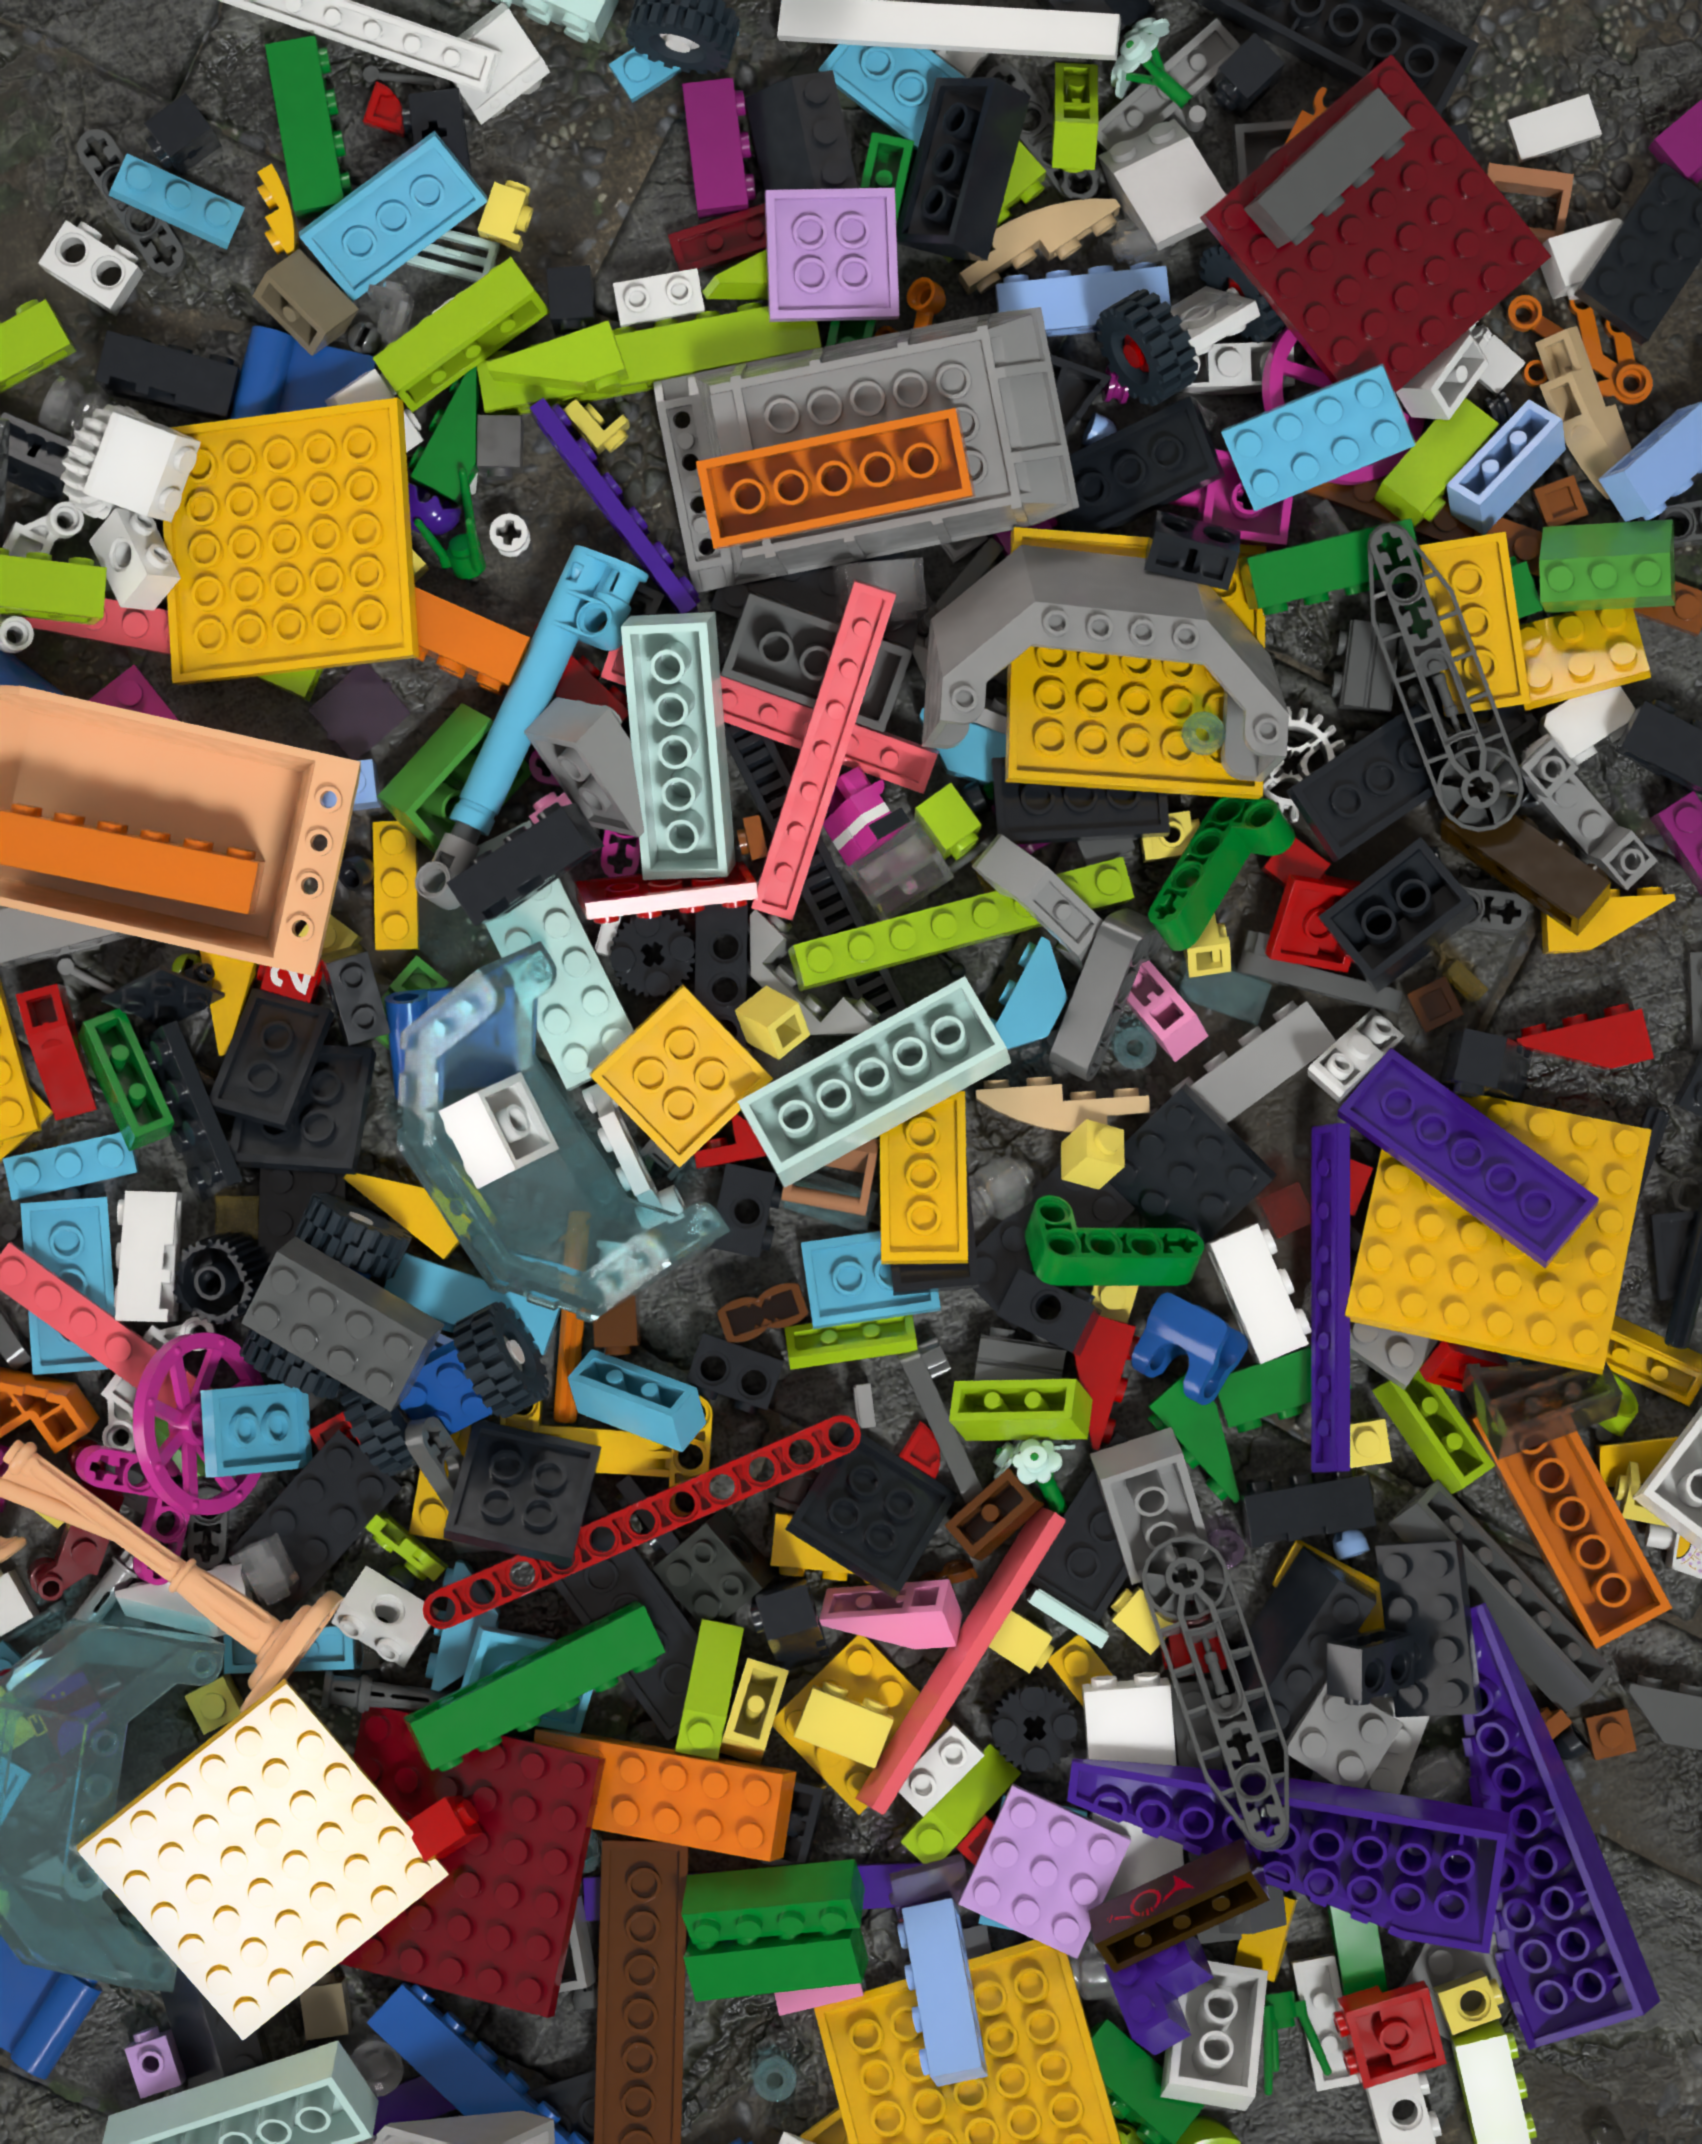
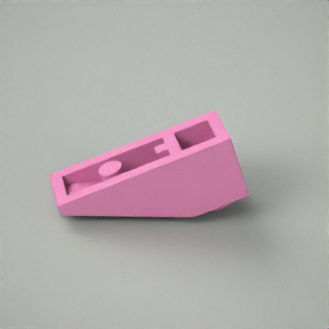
M1150 960L1142 963L1126 1004L1172 1060L1176 1062L1206 1039L1208 1034L1195 1012Z
M945 1579L906 1582L895 1599L873 1585L826 1589L819 1621L821 1626L911 1649L956 1647L963 1614L950 1580Z

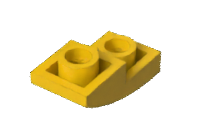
M271 163L257 172L264 183L257 187L263 200L270 210L276 206L279 208L265 217L271 229L264 234L277 255L285 251L290 256L299 249L295 214L285 187Z
M1284 1895L1287 1925L1254 1934H1241L1242 1939L1239 1940L1234 1965L1268 1971L1267 1980L1276 1982L1288 1942L1286 1937L1298 1901L1297 1899Z

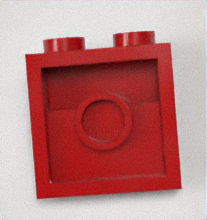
M1289 874L1265 954L1272 960L1348 973L1351 961L1318 916L1362 882L1322 875L1321 879Z
M1424 1980L1382 1993L1379 1986H1375L1337 1998L1340 2010L1332 2013L1333 2021L1339 2037L1346 2036L1349 2045L1348 2049L1342 2050L1343 2061L1349 2076L1356 2074L1364 2089L1447 2064L1429 1988Z

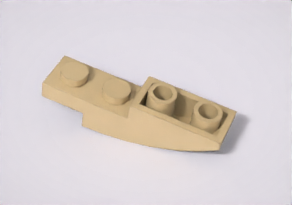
M1116 199L1076 200L1050 205L1011 220L995 230L988 261L978 260L960 272L959 282L968 295L977 289L981 294L985 293L1002 280L999 274L1011 266L1019 270L1037 257L1035 250L1038 248L1048 262L1056 256L1062 261L1082 247L1079 241L1092 232L1098 237L1117 224L1115 217L1119 215L1121 206Z
M1575 326L1535 343L1548 378V382L1539 386L1549 411L1560 417L1563 421L1564 439L1570 452L1593 485L1606 499H1610L1598 479L1632 449L1616 404L1605 406L1579 329Z
M1052 1077L1026 1078L1027 1086L1010 1087L1009 1080L983 1081L984 1089L975 1090V1100L993 1111L1018 1122L1058 1132L1072 1133L1086 1119L1108 1125L1107 1116L1150 1113L1149 1095L1139 1096V1088L1114 1089L1113 1098L1096 1099V1091L1071 1092V1101H1063L1062 1084L1052 1085Z

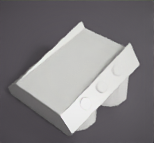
M502 2L458 36L461 39L501 52L489 93L453 81L451 82L456 88H459L462 98L482 125L488 119L495 118L504 112L506 106L521 94H531L540 88L542 78L549 74L550 71L510 9Z

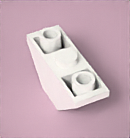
M1273 342L1213 344V348L1210 351L1192 358L1198 363V370L1194 372L1197 377L1191 385L1182 389L1181 392L1201 395L1262 392L1264 365ZM1294 346L1287 358L1291 362H1294ZM1283 375V387L1294 386L1295 379Z
M1372 1008L1308 1067V1076L1338 1104H1341L1359 1086L1390 1048L1394 1049L1405 1036L1387 1018Z

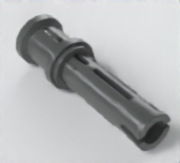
M326 1670L321 1708L328 1709L330 1705L354 1707L359 1713L369 1711V1707L415 1712L453 1693L454 1690L435 1691L431 1690V1688L373 1682V1677H369V1674H362L358 1678L335 1675L333 1670ZM336 1689L350 1690V1691H356V1692H355V1693L337 1692ZM372 1693L384 1694V1697L372 1696ZM392 1696L426 1699L430 1701L419 1702L411 1700L394 1699L392 1698Z

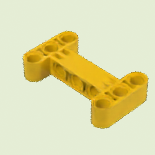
M700 1395L701 1404L706 1411V1424L690 1442V1444L698 1446L703 1453V1461L696 1468H687L682 1465L679 1460V1451L624 1430L542 1425V1400L535 1403L533 1409L528 1414L521 1415L516 1413L507 1418H501L500 1416L501 1425L601 1446V1455L596 1473L669 1477L670 1488L710 1470L713 1406L707 1398ZM675 1493L670 1501L671 1509L674 1513L681 1516L692 1513L693 1511H685L676 1503L677 1493Z

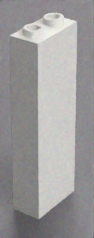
M1143 1672L1135 1674L1134 1680L1117 1681L1116 1676L1105 1675L1091 1678V1684H1082L1087 1759L1177 1766L1171 1685L1168 1678H1160V1673ZM1091 1812L1093 1821L1131 1838L1130 1845L1103 1903L1184 1866L1183 1845L1159 1836L1157 1839L1142 1833L1143 1829L1125 1821L1118 1823Z

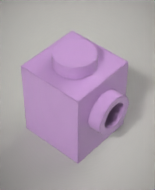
M158 2026L133 2034L135 2041L130 2042L124 2050L140 2099L180 2086L185 2082L187 2077L171 2029L159 2032Z

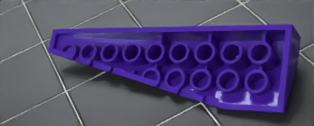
M1482 1603L1470 1609L1483 1711L1477 1714L1462 1715L1465 1730L1463 1745L1465 1757H1469L1471 1777H1469L1473 1807L1510 1813L1493 1926L1498 1950L1495 1952L1499 1975L1530 2050L1642 2016L1658 2004L1660 1998L1600 1847L1563 1761L1486 1603Z
M1077 1758L1072 1760L1067 1802L1118 1823L1125 1821L1143 1829L1142 1833L1157 1839L1159 1836L1172 1840L1183 1845L1182 1849L1200 1856V1853L1207 1855L1244 1838L1263 1866L1266 1883L1286 1892L1291 1889L1310 1897V1902L1325 1908L1327 1905L1340 1909L1351 1914L1350 1918L1366 1925L1368 1922L1388 1929V1934L1404 1940L1490 1954L1510 1818L1509 1812L1289 1778L1288 1839L1277 1850L1265 1852L1256 1849L1250 1844L1206 1783L1201 1768ZM1207 1769L1208 1775L1221 1792L1232 1788L1227 1771ZM1255 1776L1245 1779L1241 1785L1243 1792L1251 1796L1261 1794L1266 1787L1265 1782ZM1283 1781L1275 1786L1282 1807H1285ZM1236 1798L1226 1799L1239 1818L1243 1820ZM1264 1806L1258 1809L1261 1828L1256 1832L1264 1831L1266 1837H1271L1274 1835V1827L1278 1824L1271 1825L1269 1823Z

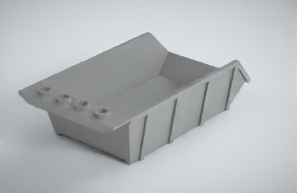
M1041 307L979 315L653 382L692 585L697 593L1010 531L1014 527H1031L1079 508ZM951 408L959 410L976 497L723 549H715L711 555H704L701 552L700 545L702 541L711 539L706 510L702 513H696L692 508L693 500L699 496L703 497L697 468L693 471H688L684 467L686 456L694 454L701 461ZM686 412L690 416V424L686 428L681 429L676 425L675 419L679 413Z

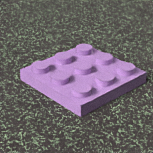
M895 188L765 191L769 322L896 320L899 318Z
M1012 1783L958 1904L1077 1959L1091 1930L1088 1910L1103 1904L1130 1845L1131 1838Z

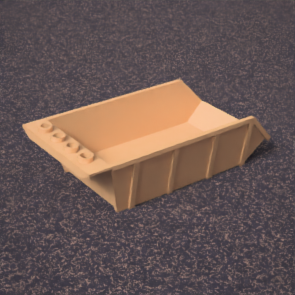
M0 685V810H10L11 803L27 804L43 808L42 816L54 818L55 812H66L85 816L84 825L97 827L98 821L103 820L129 825L128 834L140 836L141 829L155 830L171 834L170 842L183 845L184 838H194L213 842V851L226 853L227 847L231 846L257 851L255 859L265 861L256 911L251 914H243L1 864L0 906L315 976L323 950L358 789L361 761L29 687ZM329 791L335 793L337 797V802L332 808H327L323 804V796ZM319 834L324 835L328 841L327 847L323 851L316 850L313 845L314 838ZM310 877L315 878L318 882V889L313 894L307 893L304 889V883ZM300 920L305 921L309 926V931L304 937H299L295 932V925Z

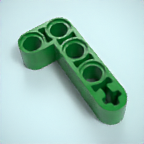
M1221 797L1211 806L1148 912L1149 920L1171 950L1182 951L1190 948L1197 942L1250 853L1276 856L1284 853L1291 847L1295 840V832L1273 800L1265 798Z
M1053 1195L1042 1196L1037 1200L1025 1230V1240L1036 1276L1041 1281L1056 1286L1186 1285L1191 1282L1204 1251L1202 1238L1189 1229L1077 1228L1069 1203Z
M1327 1905L1342 1996L1379 1986L1382 1993L1387 1992L1388 1988L1378 1926L1371 1922H1368L1366 1925L1350 1918L1351 1914Z

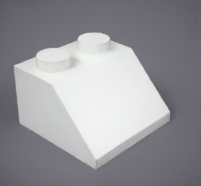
M112 411L83 493L147 517L172 522L174 514L181 504L182 492L190 471L196 464L197 452L201 441L163 424Z
M522 1072L479 1090L438 1111L444 1122L445 1131L453 1140L463 1160L464 1169L472 1178L477 1189L559 1149Z

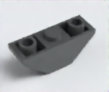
M1637 1675L1636 1682L1624 1680V1691L1658 1740L1667 1744L1702 1750V1687L1680 1683L1679 1690L1663 1688L1662 1679L1644 1675Z

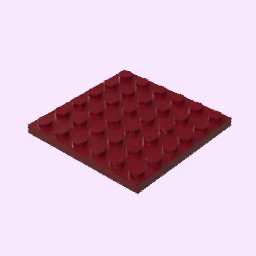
M1392 54L1381 61L1199 217L1252 284L1258 287L1256 289L1264 296L1268 304L1332 384L1383 363L1395 393L1552 257ZM1379 88L1412 126L1401 137L1406 144L1387 161L1381 156L1371 166L1375 170L1374 175L1359 188L1355 189L1351 184L1341 194L1345 202L1328 217H1325L1322 213L1319 214L1311 222L1315 230L1301 243L1295 246L1290 241L1277 248L1246 213L1244 208L1358 101Z
M369 1707V1711L362 1713L353 1759L406 1822L444 1797L462 1795L464 1799L469 1800L475 1807L479 1815L477 1823L483 1833L444 1859L439 1860L445 1866L449 1875L338 1964L546 2018L554 2017L606 1758L504 1734L501 1736L503 1741L500 1744L486 1751L479 1752L478 1748L462 1755L463 1762L449 1770L442 1772L439 1768L431 1770L425 1765L403 1717L413 1712Z

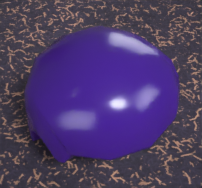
M408 483L412 531L421 534L414 524L416 519H421L434 536L445 534L458 524L461 515L460 508H451L450 501L448 500L441 505L437 496H433L430 499V492L428 490Z

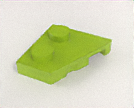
M385 1510L376 1514L365 1527L373 1534L372 1538L386 1551L392 1553L394 1550L407 1560L404 1564L405 1567L422 1581L427 1577L432 1581H436L448 1567L444 1561L414 1535L409 1534V1531Z

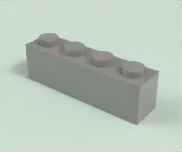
M1292 1000L1272 1015L1277 1022L1263 1032L1259 1026L1255 1027L1238 1040L1242 1046L1241 1049L1230 1057L1222 1051L1203 1065L1208 1072L1196 1082H1193L1190 1076H1188L1170 1089L1169 1092L1173 1096L1186 1083L1227 1124L1324 1053L1336 1040L1307 1001L1297 1006Z

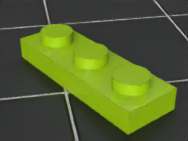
M913 1315L813 1329L812 1323L784 1327L790 1370L918 1350Z

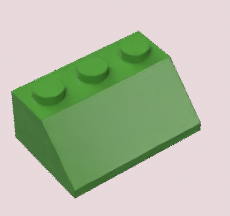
M1673 519L1543 527L1539 568L1540 603L1545 612L1676 606Z
M463 703L460 704L377 796L396 820L434 853H436L444 833H451L455 822L449 817L455 804L460 801V793L493 724L491 718ZM524 759L503 805L531 775L529 765Z

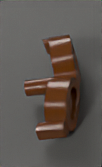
M955 1559L947 1562L941 1572L932 1570L924 1573L918 1579V1582L949 1579L951 1584L969 1580L972 1577L974 1579L979 1577L972 1563Z

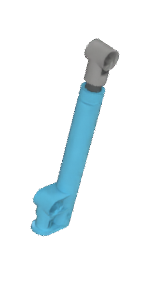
M580 545L574 546L460 793V801L455 804L449 817L455 822L451 833H444L432 862L423 865L416 874L415 888L421 896L445 910H452L461 906L447 885V882L471 867L470 862L476 858L480 850L476 846L480 835H489L495 822L493 819L495 815L499 814L531 744L524 731L548 707L578 641L606 651H612L622 646L621 626L627 620L632 609L629 603L638 583H646L649 577L647 573L611 556ZM607 620L605 627L598 632L601 623ZM446 879L444 887L438 892L439 885Z

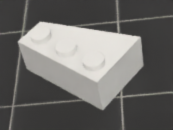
M125 1191V1199H119L117 1206V1223L122 1225L121 1242H118L116 1246V1267L119 1268L118 1285H116L114 1295L115 1321H178L179 1303L176 1300L179 1297L178 1295H173V1291L176 1289L175 1280L179 1279L175 1271L180 1270L177 1263L180 1262L182 1193Z

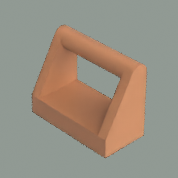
M1494 163L1487 165L1484 172L1499 191L1557 199L1553 230L1529 227L1541 244L1549 238L1564 234L1574 174Z
M872 1139L825 1165L865 1173L860 1198L791 1184L785 1188L783 1186L781 1200L866 1216L880 1139Z

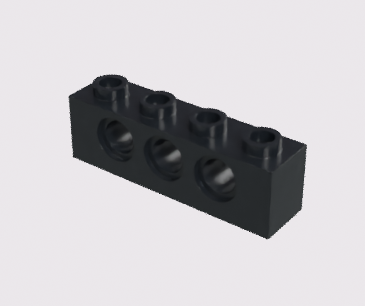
M721 904L704 905L705 909L703 911L696 912L695 997L719 1022L728 1021L736 1026V1039L755 1058V1047L746 1042L735 1013V1009L748 1000L747 982H756L751 977L750 957H748V940H750L748 904L738 908H725ZM730 936L738 942V952L733 958L725 960L715 955L714 944L720 937ZM721 979H731L737 984V995L730 1002H720L713 995L714 985Z

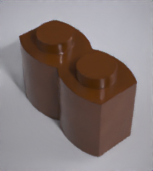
M783 1283L769 1288L759 1298L743 1297L733 1300L724 1305L717 1312L726 1340L728 1342H744L759 1336L768 1327L784 1328L801 1321L809 1311L800 1285L797 1283Z

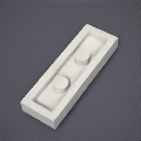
M1330 1953L1291 1961L1298 2001L1306 2000L1309 2019L1332 2070L1331 2075H1324L1305 2034L1315 2089L1322 2091L1358 2084L1359 2079L1356 2074L1349 2076L1342 2057V2050L1349 2048L1347 2037H1339L1332 2016L1333 2012L1340 2010L1337 1998L1342 1997L1335 1955Z

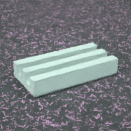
M449 230L439 238L488 251L487 258L432 243L422 250L423 252L483 267V273L420 257L418 254L407 261V265L475 283L495 267L500 243Z
M1034 1587L1027 1598L1030 1604L1099 1648H1102L1107 1641L1109 1635L1106 1629L1041 1588Z

